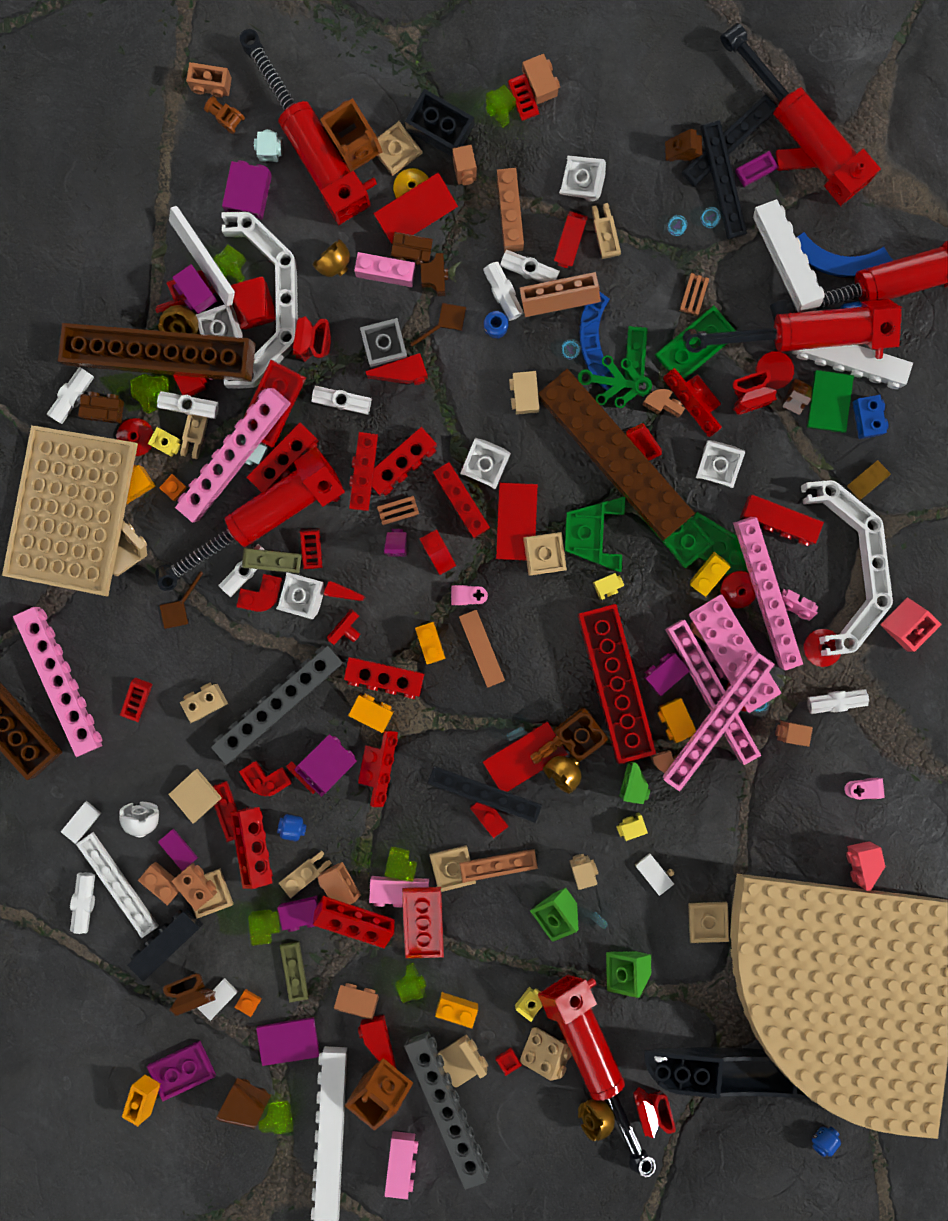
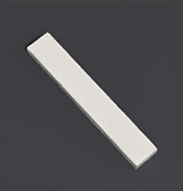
M177 206L171 207L169 222L226 307L232 305L235 291Z
M94 832L76 844L140 937L143 938L156 929L159 925Z

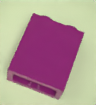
M241 160L237 162L231 161L222 203L225 212H249L255 218L263 220L272 177L270 170L266 166L261 164L253 166Z
M329 734L294 770L322 797L357 760L351 751L341 746V742L337 737H332Z

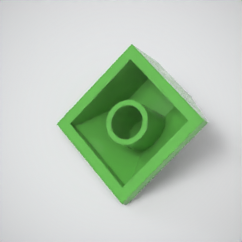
M629 761L619 796L626 802L644 804V801L649 798L650 789H648V784L638 764L634 761Z
M566 888L553 893L530 910L552 942L578 931L577 902Z
M636 951L606 952L607 991L639 998L651 976V954Z

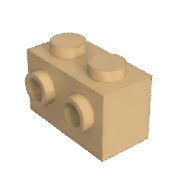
M536 371L513 373V379H509L510 391L514 390V398H511L512 410L516 409V414L538 413L539 400Z
M210 682L201 687V692L197 694L191 692L184 696L185 700L180 702L190 723L228 704L218 684L212 685Z
M584 854L573 856V860L569 861L578 889L598 885L595 877L598 871L594 860H590L588 855L584 856Z

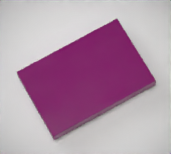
M314 1017L260 1025L256 1028L262 1066L319 1057L320 1052Z
M200 1040L147 1065L151 1078L161 1083L158 1093L162 1102L216 1076Z

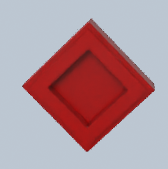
M512 1048L495 1057L505 1076L522 1066Z

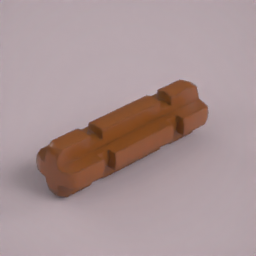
M556 736L552 742L549 741L530 757L535 764H538L542 761L543 757L546 758L556 751L558 746L560 748L564 744Z

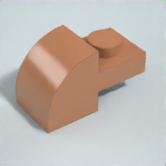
M667 389L653 391L642 404L656 414H659L664 409L677 418L681 416L685 409L680 401L669 399L672 391Z
M666 750L650 757L654 766L665 773L678 755L672 756L671 751Z

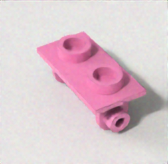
M790 589L782 590L781 595L787 611H791L800 618L809 621L817 615L818 606L815 602L805 597L799 602V594Z

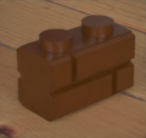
M394 232L390 256L403 261L412 259L417 265L429 262L433 239Z
M88 392V395H81L78 416L84 420L121 424L124 401L118 399V395L107 394V397H101L100 393Z

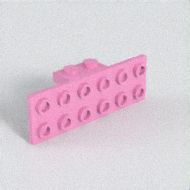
M719 595L689 613V616L707 644L705 646V655L717 667L715 672L720 678L728 680L732 684L756 650L723 595ZM770 673L767 674L744 705L747 712L751 713L781 694Z

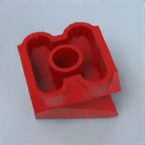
M257 277L231 285L235 291L233 305L240 329H250L276 320L275 309L264 277Z
M306 316L303 318L299 317L295 331L293 355H296V359H301L304 362L312 355L315 358L327 356L331 345L328 320L320 319L313 326Z
M766 369L734 380L733 388L738 400L732 410L737 415L765 407L777 400V390L765 387L771 379L769 370Z
M638 1087L633 1092L645 1137L654 1138L658 1126L668 1134L674 1133L676 1128L667 1095L663 1091L648 1094Z

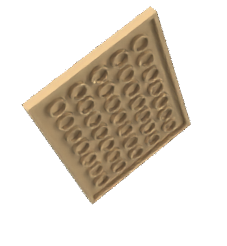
M31 425L2 576L108 596L138 444Z

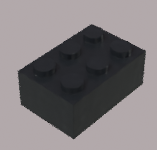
M424 89L405 120V127L409 133L453 157L452 149L462 147L474 128V117Z

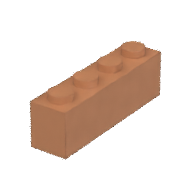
M516 168L498 169L497 187L504 253L506 249L512 252L523 251L524 240Z
M596 272L520 287L525 317L601 302Z

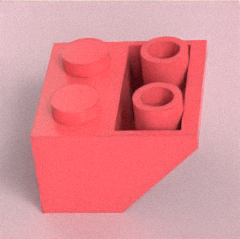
M906 598L880 625L907 652H915L942 624L928 610L911 599Z
M870 841L847 846L848 852H846V857L849 864L852 865L853 871L850 873L853 882L866 891H870L885 868L881 847Z

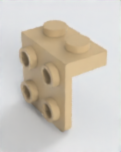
M124 521L122 523L113 569L114 576H119L147 556L146 541L143 537H138L135 534V530L130 523L126 524Z
M535 1027L530 1032L520 1062L552 1081L561 1079L566 1072L565 1066L572 1054L565 1040H558Z
M467 1034L438 1052V1055L443 1057L444 1071L450 1074L454 1087H459L477 1074L480 1078L487 1075V1061L483 1056L479 1055L475 1042L472 1039L470 1040Z

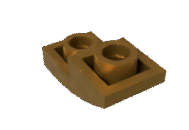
M877 460L847 487L861 500L888 478L891 473Z

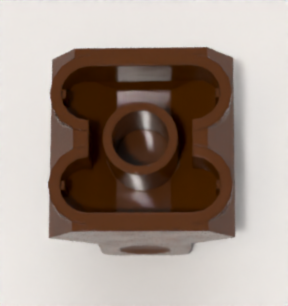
M584 707L554 729L556 735L577 762L585 759L608 740V737Z
M198 973L163 987V992L166 996L177 998L170 1008V1011L175 1016L216 1000V991L205 988L202 977Z
M237 1078L216 1120L250 1127L254 1130L271 1095L264 1088H257L251 1085L248 1080Z

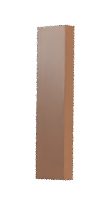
M477 610L459 616L487 688L505 681Z
M535 849L459 863L462 883L538 869Z

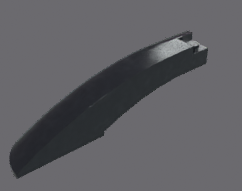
M690 1047L644 1050L645 1063L650 1076L661 1088L674 1094L709 1098L771 1096L810 1099L781 1072L768 1057L764 1049Z

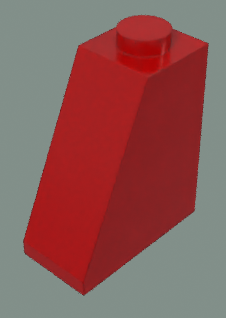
M572 211L569 212L554 261L558 262V266L564 268L573 266L588 216Z
M437 529L420 538L439 575L456 567Z

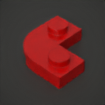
M263 574L259 592L240 589L237 607L257 612H263L272 608L279 599L283 578Z
M257 761L239 771L249 789L261 796H272L293 783L283 766L267 777Z

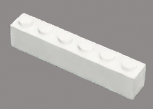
M777 199L755 207L753 215L755 223L797 311L806 312L821 306L825 297L824 290L821 286L819 287L816 281V274L808 265L809 260L807 255L803 254L801 250L800 240L797 237L795 238L793 234V226L785 217L784 207L780 206Z
M859 345L792 351V354L797 355L798 359H810L820 366L829 365L839 372H844L845 370L851 372V375H854V377H867L873 383L882 382L888 384L887 386L892 389H899L907 384L913 365L912 362L884 353L882 359H876L875 350Z

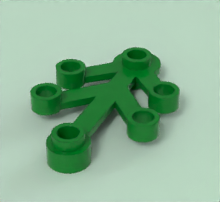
M610 355L602 358V364L610 370L615 378L593 375L589 370H582L578 374V381L582 385H589L592 382L613 386L603 394L596 396V401L599 405H604L610 397L624 387L632 389L623 397L615 399L614 403L617 408H623L637 394L640 396L649 394L652 389L651 380L645 376L640 377L629 358L621 361V367L629 372L634 381L626 380ZM607 357L611 359V364L609 365L604 363V359ZM625 360H628L630 362V366L628 368H625L623 366V362ZM583 374L589 375L588 381L582 380ZM641 382H644L646 384V388L644 390H641L639 388V384ZM599 396L605 397L604 403L598 402ZM618 399L624 400V404L622 406L617 405Z

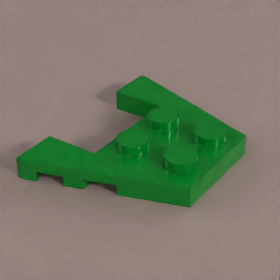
M625 497L567 512L564 551L611 570L622 572V555L603 554L602 549L604 514L624 515Z

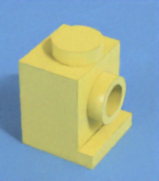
M158 427L148 442L149 445L171 457L177 454L181 448L180 439ZM165 439L168 440L167 445H163Z
M614 573L593 582L599 599L603 600L605 599L604 594H607L609 597L619 593L617 589L623 587L624 583L620 575L617 576Z
M636 813V818L629 816L622 819L623 822L616 826L619 836H623L626 841L648 833L640 813Z
M529 987L515 1004L516 1011L532 1022L534 1016L542 1008V1004L537 995L540 991ZM529 1002L535 1003L533 1007L528 1006Z

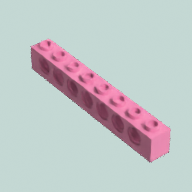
M267 388L261 391L258 395L259 400L257 403L252 404L247 409L246 417L236 423V430L224 439L222 448L217 449L213 453L212 461L202 467L200 470L201 475L198 479L195 478L189 484L190 489L187 493H183L177 501L179 503L175 508L192 523L200 521L291 403L274 388ZM264 405L269 406L270 411L268 415L263 411ZM253 420H256L258 423L256 430L251 425ZM241 435H244L246 438L244 445L240 442ZM230 449L234 452L233 459H230L228 455ZM218 465H221L223 468L222 474L217 471ZM207 479L211 482L210 489L206 486ZM195 494L200 497L199 503L194 499Z
M749 517L734 522L736 535L778 667L786 671L803 665L758 519L756 517Z
M32 607L13 616L75 756L84 755L101 747L102 737L93 726L94 719L85 708L87 706L85 699L79 695V686L70 675L71 668L62 657L63 650L61 646L56 644L54 639L55 633L52 627L48 626L45 611L40 607ZM36 623L39 625L38 633L33 631V626ZM43 641L47 643V649L45 651L41 649V643ZM51 658L55 661L54 668H51L49 666V660ZM58 676H61L63 679L61 686L56 682ZM66 693L71 696L70 703H66L64 700ZM73 711L79 714L77 721L72 718ZM82 728L85 729L87 732V736L85 738H82L80 736V730Z
M680 620L665 630L684 664L690 670L689 673L709 709L712 710L725 693V690L686 620ZM737 714L723 734L739 762L745 765L760 757L761 754Z
M755 651L663 775L664 781L679 792L775 664Z

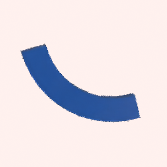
M805 232L797 236L800 240L803 254H806L808 257L809 265L825 274L839 277H855L857 271L893 261L884 247L863 256H840L820 248Z
M600 292L601 302L588 304L584 307L580 322V347L585 364L593 375L615 378L610 370L602 364L604 356L599 340V324L602 313L610 299ZM599 384L605 391L613 387L612 385Z

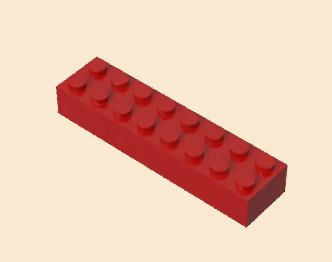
M617 604L577 614L616 762L621 764L655 755L654 743Z

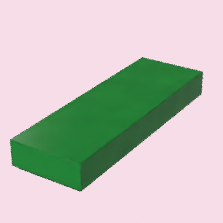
M629 326L626 358L631 359L633 367L642 377L645 370L648 328ZM625 360V368H628L630 362ZM625 370L624 378L634 381L629 372Z

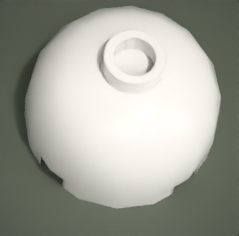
M140 802V805L133 806V803L127 804L120 809V824L126 833L135 837H144L151 833L158 825V806L150 802Z

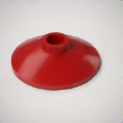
M132 418L120 425L116 439L137 443L136 456H142L153 447L148 442L154 430L146 421ZM136 433V439L132 440L131 435Z
M733 572L721 584L720 593L730 607L744 608L750 605L756 598L748 572ZM740 589H744L742 594H739Z
M818 629L811 632L805 639L804 654L813 665L827 667L833 665L840 658L841 654L821 656L824 644L830 648V651L836 650L835 640H829L824 642V644H820L819 637L837 635L833 631Z

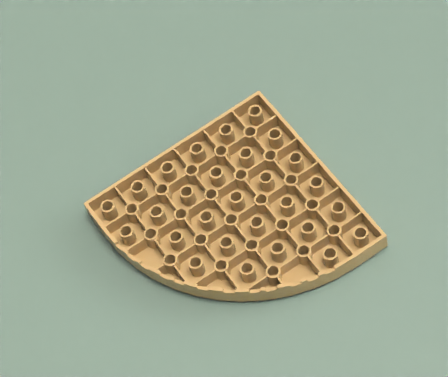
M737 874L730 932L732 969L736 979V990L742 1002L744 1014L751 1025L755 1037L764 1048L768 1057L811 1100L853 1124L879 1132L938 1139L948 1062V899L876 890L866 891L859 888Z

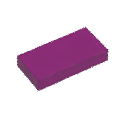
M770 151L736 168L735 172L743 187H746L777 170L778 165Z
M172 829L158 841L182 871L198 859L197 855L175 829Z

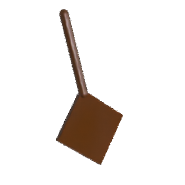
M442 303L439 324L411 342L410 346H414L440 327L462 331L466 307Z
M202 571L199 572L181 601L160 605L164 629L188 624L184 602L203 575Z

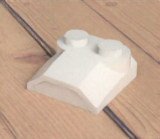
M567 156V165L559 193L584 198L587 201L597 200L601 195L604 183L605 160Z
M222 305L196 314L199 322L198 328L202 335L243 337L236 312L232 305L227 307Z
M475 438L460 474L496 489L511 453L488 441Z
M707 440L696 478L706 479L733 488L745 450L717 441Z
M287 572L280 601L276 609L314 619L319 612L323 598L324 582Z

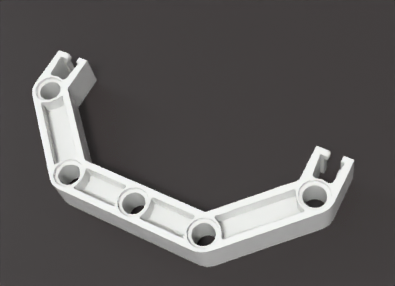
M222 212V219L225 222V225H222L224 236L246 237L275 265L276 333L254 354V377L252 382L224 380V385L227 388H254L259 385L270 360L280 363L293 350L298 320L297 262L292 252L251 213ZM247 221H251V222H252V224H251L250 227H248V228H244V227H243V225H244L245 222H247ZM229 222L238 223L237 227L226 228ZM288 258L291 260L288 265H282L284 259ZM284 297H291V301L289 303H282ZM286 334L292 335L289 342L283 341V337Z
M831 480L807 482L801 486L802 493H805L807 489H817L818 497L812 498L811 494L807 495L803 499V505L825 504L853 527L859 535L866 601L839 635L819 637L820 644H824V642L829 640H835L836 646L835 651L825 648L826 650L821 651V656L853 653L858 650L890 609L893 602L883 522L878 515L837 482ZM826 487L831 490V496L826 494ZM868 522L872 523L873 530L868 528ZM873 559L878 563L877 568L872 565ZM878 597L882 600V606L877 604ZM845 639L850 643L848 649L844 646Z

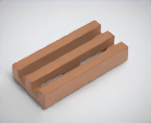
M694 273L690 274L679 311L695 316L699 315L709 278H703L700 275L696 276ZM693 280H696L691 301L687 309L685 308V305L690 292V288ZM700 282H702L703 286L700 292L696 309L694 311L692 310L695 302Z
M414 496L377 507L382 525L419 515ZM412 502L411 505L383 513L384 509ZM414 508V512L385 520L386 516Z

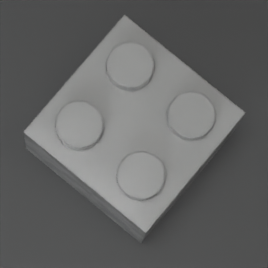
M397 318L360 327L371 369L407 358Z

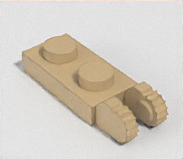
M608 203L603 204L605 218L601 219L599 218L597 206H592L593 223L602 259L621 255L616 228Z
M187 416L182 437L181 456H186L189 442L195 443L192 458L197 459L199 457L208 423L207 417Z
M323 851L306 860L279 882V885L290 898L332 864L328 860L319 868L315 866L314 862L323 857Z

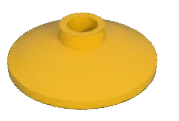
M415 168L400 172L393 184L395 197L398 198L412 188L408 186L410 183H415L416 187L429 177L423 171Z

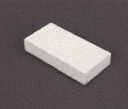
M86 801L63 828L61 833L75 844L78 843L101 815V812Z
M650 853L635 864L659 896L674 885Z
M225 978L213 989V991H216V1000L197 1007L210 1021L238 992Z

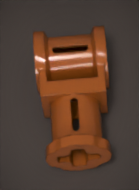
M214 96L210 97L205 104L204 111L216 116L218 123L232 134L235 133V128L240 121L245 119L237 109L230 107L226 103L223 106Z

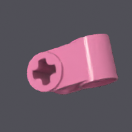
M451 586V605L483 604L488 598L487 591L483 587ZM477 590L484 594L480 601H477V598L474 597V594H477Z
M883 778L849 781L845 785V794L850 798L859 800L885 798Z

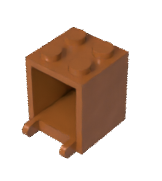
M353 98L342 102L338 108L328 111L320 118L326 132L351 172L383 152L377 136ZM355 124L356 129L342 138L339 136L338 133Z
M383 1058L361 1078L346 1102L345 1107L375 1131L396 1114L413 1082Z

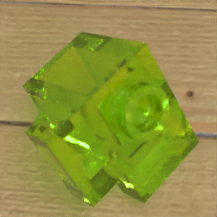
M505 84L499 89L491 90L486 94L485 107L491 117L494 116L504 128L509 124L510 116L508 113L516 106V99Z
M227 244L221 253L215 255L213 260L225 277L230 276L238 283L243 282L245 277L241 269L247 260L240 252Z
M142 374L130 380L132 398L138 400L142 405L143 411L148 414L159 409L157 408V399L160 391L169 393L168 378L163 375L152 377Z
M391 846L385 876L413 882L417 862L409 859L410 850Z
M271 910L253 911L248 916L251 946L270 944L272 942V933L280 932L278 912H271Z
M414 963L407 965L406 975L396 980L395 984L402 1003L423 998L425 987H427L424 977L419 976Z
M287 1101L269 1103L267 1116L259 1121V1130L262 1133L273 1132L274 1134L293 1132L291 1105Z

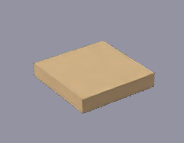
M400 121L377 137L383 151L377 157L392 176L422 154V150Z
M562 532L523 538L529 576L567 570Z
M198 769L194 770L168 794L192 823L197 822L222 799Z
M467 845L430 854L437 887H441V892L476 884V880L462 883L459 863L471 861Z
M221 868L204 874L207 880H211L215 884L218 893L197 911L193 909L196 919L234 904Z
M727 902L688 903L691 943L729 942Z

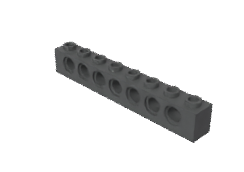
M324 645L315 652L316 656L312 660L306 659L300 665L302 668L297 673L293 671L286 677L287 682L283 685L279 683L271 690L273 692L272 695L268 698L264 696L257 702L259 706L256 709L252 710L250 708L242 715L244 719L241 722L235 721L228 727L229 732L226 735L220 734L213 740L215 744L211 748L226 765L345 663L331 646L326 648ZM318 660H322L325 663L323 671H319L316 668ZM303 673H308L311 676L309 683L302 681L301 676ZM289 685L296 688L294 696H290L287 693ZM274 698H278L282 702L279 709L273 706ZM260 711L266 712L267 719L265 721H261L258 718ZM246 723L252 726L253 730L250 734L244 731ZM231 736L237 738V746L230 744L229 739Z
M428 1031L409 1038L404 1047L464 1189L486 1183L490 1173L489 1166L482 1158L480 1145L476 1144L473 1128L468 1125L466 1111L459 1104V1095L451 1085V1076L448 1072L445 1073L444 1060L441 1055H438L434 1037H431ZM422 1053L428 1054L430 1058H424ZM430 1071H434L437 1076H432ZM437 1089L443 1090L445 1094H440ZM445 1107L451 1108L452 1112L447 1111ZM452 1125H457L460 1129L457 1130ZM460 1143L466 1144L467 1147H462ZM467 1161H472L475 1165H470Z

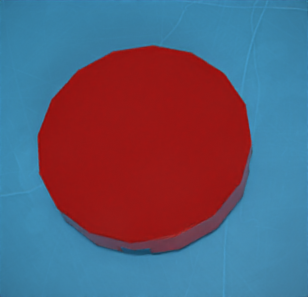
M779 351L765 354L755 367V373L766 369L770 371L771 379L765 387L773 390H779L787 386L794 376L792 360L786 354Z

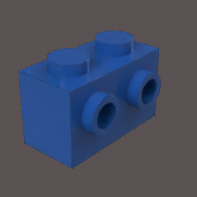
M881 395L858 398L852 402L859 439L881 436L887 433L888 421L884 417L885 403L883 399L881 400Z

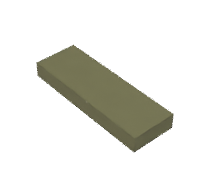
M244 548L242 567L299 573L302 554Z
M300 941L280 944L289 1003L309 999Z

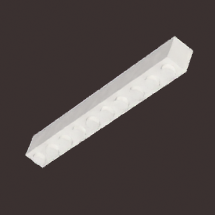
M325 1046L323 1053H319V1065H322V1072L318 1073V1084H321V1092H317V1104H320V1111L316 1112V1123H319V1130L315 1132V1142L318 1143V1149L314 1151V1162H317V1169L313 1171V1181H316V1188L312 1190V1201H315V1208L312 1207L311 1220L339 1221L348 1047Z

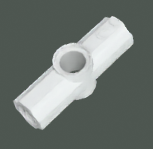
M507 249L500 264L503 268L521 274L525 279H533L540 283L557 280L560 272L537 262L534 258H526ZM527 265H532L535 268V270L533 272H527L525 270V267Z
M499 262L489 264L483 271L492 287L491 290L497 303L501 304L509 321L519 318L524 312L515 296L516 293L509 279L507 280Z
M79 367L70 381L60 388L57 394L58 398L47 415L63 424L72 409L80 404L81 395L94 379V376Z
M315 386L313 389L312 403L368 415L370 411L371 398ZM340 396H345L347 398L346 402L342 405L337 404V399Z
M160 391L158 395L157 408L212 419H216L219 403L215 401ZM187 401H192L191 408L185 410L184 404Z
M257 544L256 547L254 548V549L265 550V549H264L263 547H261L259 544ZM241 561L236 564L235 569L218 586L232 597L248 579L253 577L257 569L249 568V573L243 576L240 573Z
M866 689L848 692L835 691L829 692L827 695L807 697V706L810 714L828 711L842 712L847 711L849 708L868 706L869 703Z
M88 872L77 874L75 893L70 903V909L72 910L70 931L73 933L81 934L88 932L90 913L95 903V896L93 895L95 874Z

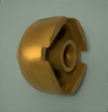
M339 239L321 254V258L319 260L316 259L312 265L320 274L326 277H333L337 274L342 276L348 270L347 264L350 261L349 250L343 241Z
M182 305L171 306L166 309L161 315L158 324L159 330L166 332L197 334L199 329V322L195 313Z
M557 756L552 758L543 767L549 779L552 777L556 781L554 784L568 794L577 788L582 778L578 767L579 763L573 757L569 759L566 756Z
M593 1099L580 1104L578 1117H582L584 1124L581 1127L586 1136L592 1141H600L609 1136L615 1122L610 1106L602 1100L596 1101Z

